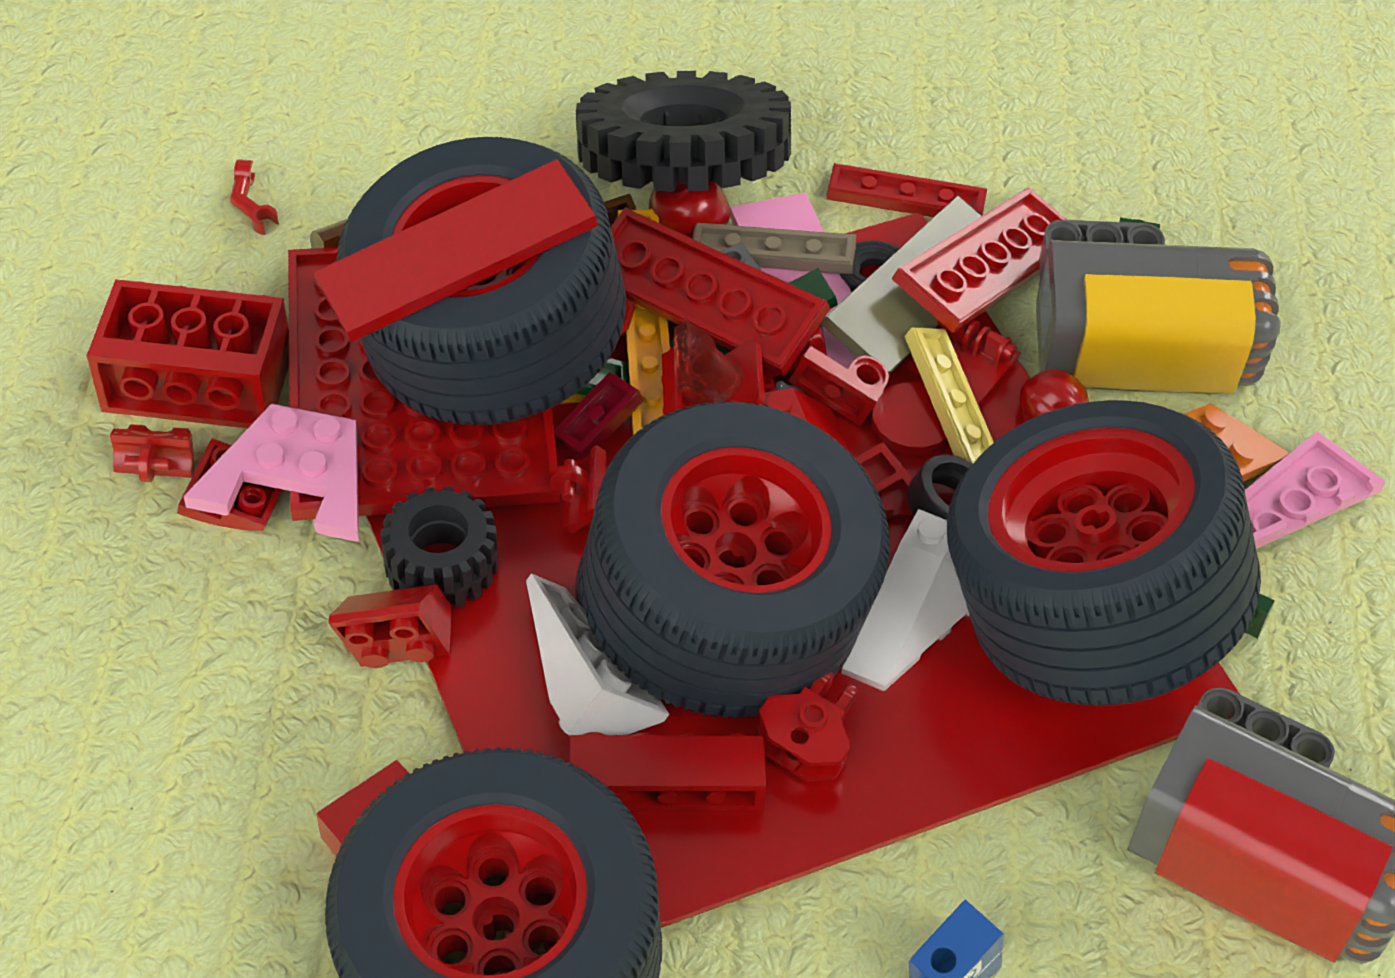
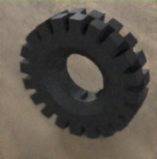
M696 70L677 71L676 78H669L664 71L646 73V81L635 76L617 79V85L605 83L595 87V93L587 92L580 98V103L576 105L579 163L583 162V168L590 174L598 172V178L613 183L622 179L623 186L641 189L650 182H653L654 191L674 192L678 184L685 183L688 192L709 190L708 182L713 181L721 188L741 185V178L753 182L767 177V171L776 172L784 166V161H788L791 156V101H789V96L783 90L776 91V86L765 81L755 83V78L738 75L728 80V73L709 71L703 78L696 77Z

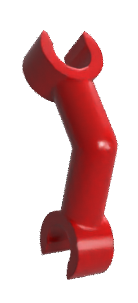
M237 159L234 167V184L230 202L252 220L255 232L265 235L264 224L261 220L270 219L279 225L277 211L270 205L259 206L247 197L249 187L253 186L255 181V172H251L253 160Z

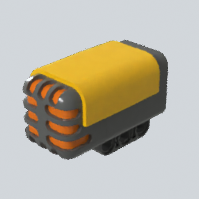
M1055 220L1046 227L1039 256L1040 281L1036 299V319L1040 371L1046 369L1066 370L1077 378L1085 388L1233 394L1237 387L1252 386L1263 376L1265 367L1270 360L1271 352L1275 347L1276 339L1280 334L1281 320L1277 316L1279 305L1278 299L1275 296L1276 282L1272 276L1273 263L1265 252L1254 248L1165 245L1163 232L1158 227L1147 223Z

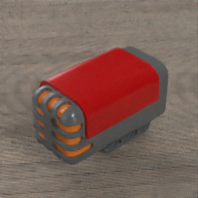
M1212 688L1206 691L1198 705H1195L1147 797L1127 850L1158 865L1155 874L1333 963L1336 962L1339 956L1359 964L1372 962L1380 957L1395 934V800L1329 769L1335 750L1329 738L1322 733L1231 690Z

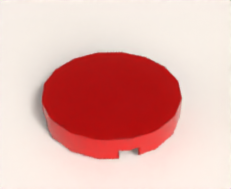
M903 382L889 386L883 391L871 412V429L875 436L877 433L890 451L904 456L924 457L933 454V450L941 446L943 449L949 444L923 383Z

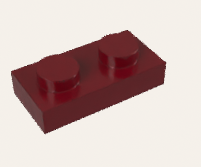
M609 372L554 429L555 439L577 456L585 459L590 454L591 448L596 445L601 447L644 401V398L638 389L612 372Z

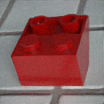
M437 584L348 596L329 615L328 624L361 667L382 668L393 662L408 660L426 662L433 659V657L450 655L451 605Z

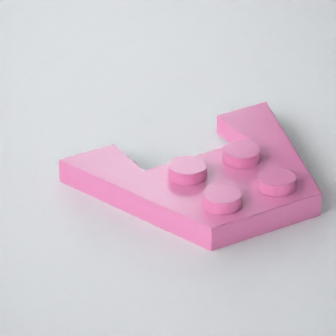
M271 404L183 496L186 508L226 516L229 515L243 482L324 497L314 520L315 532L321 535L359 542L356 420Z

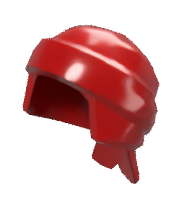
M1061 369L1042 370L1027 379L1020 391L1019 397L1024 422L1059 408L1089 402L1087 390L1081 382L1068 371Z

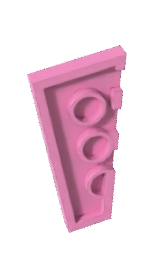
M1316 431L1245 489L1256 549L1380 493L1386 481Z

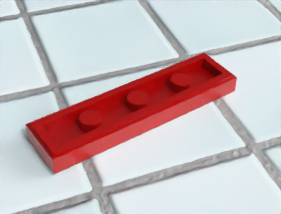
M834 163L826 199L910 214L917 213L934 218L951 201L959 196L978 214L983 216L987 188Z

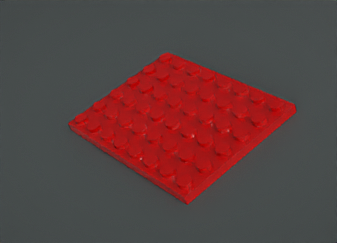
M338 247L288 250L289 407L356 420L359 516L393 514L392 506L397 501L405 503L407 501L406 495L414 491L418 495L425 493L424 488L434 487L435 491H443L444 486L454 487V493L458 494L465 490L472 493V501L481 499L486 504V507L560 502V494L556 493L550 486L551 472L558 467L552 408L528 418L493 425L448 423L414 411L392 395L381 383L370 365L361 339L350 342L317 283L313 272L337 262ZM290 491L292 521L315 519L324 497Z

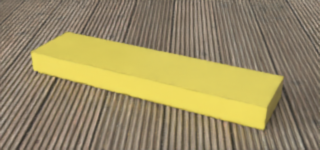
M912 327L904 337L954 456L974 463L994 442L945 329Z

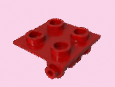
M937 320V324L940 325L938 329H945L979 406L1019 358L1021 352L1017 350V346L1012 344L1011 338H1005L991 331L990 327L984 326L979 331L980 322L976 320L970 325L967 323L954 333ZM912 358L906 368L920 375L914 358Z

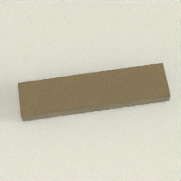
M697 223L694 226L692 239L718 251L744 243L754 261L763 268L813 271L818 268L820 272L853 273L856 234Z

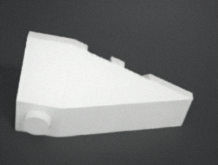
M918 509L899 544L885 575L882 587L856 643L843 665L842 674L885 691L920 660L921 654L937 639L942 640L951 632L952 626L965 614L969 616L948 549L947 520Z
M531 574L526 583L550 703L560 718L559 725L562 730L569 736L584 735L589 732H599L605 735H629L664 722L670 714L661 700L657 699L654 694H648L647 690L639 688V684L635 685L631 678H627L624 676V672H620L617 669V665H613L611 658L605 655V651L601 649L600 644L596 641L595 635H593L588 624L585 610L568 590L561 585Z

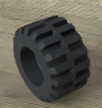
M444 486L443 491H435L434 487L424 488L425 493L419 495L414 491L406 495L407 501L405 503L397 501L392 506L393 514H386L383 520L384 529H381V542L386 578H389V584L393 590L437 584L450 604H454L456 608L465 606V599L470 598L475 601L482 596L481 588L488 589L493 583V575L497 573V534L492 512L486 511V504L481 499L472 501V493L462 490L459 494L454 493V487ZM438 543L458 546L453 550L443 553H431L423 550L430 545Z

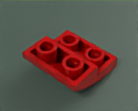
M211 438L183 496L232 445ZM243 482L227 516L186 508L184 497L182 496L178 504L177 514L221 527L264 531L283 489Z

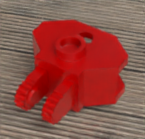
M832 672L816 680L810 689L804 687L800 694L769 696L758 713L760 720L755 727L757 736H764L765 757L805 782L836 780L846 765L851 749L850 741L843 726V719L854 703L860 689L849 684L841 692L835 705L822 696L832 685L834 677ZM787 752L797 757L798 760L791 759Z

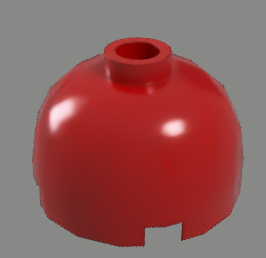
M713 181L708 182L709 190L688 192L685 183L678 184L674 192L654 191L653 189L649 199V209H653L654 213L659 217L660 224L690 238L693 237L694 226L697 223L723 224L725 221L727 225L730 219L729 202L722 188Z

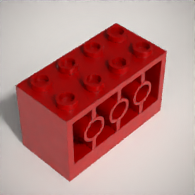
M115 279L86 355L101 412L248 429L271 404H278L289 368V329L284 298Z

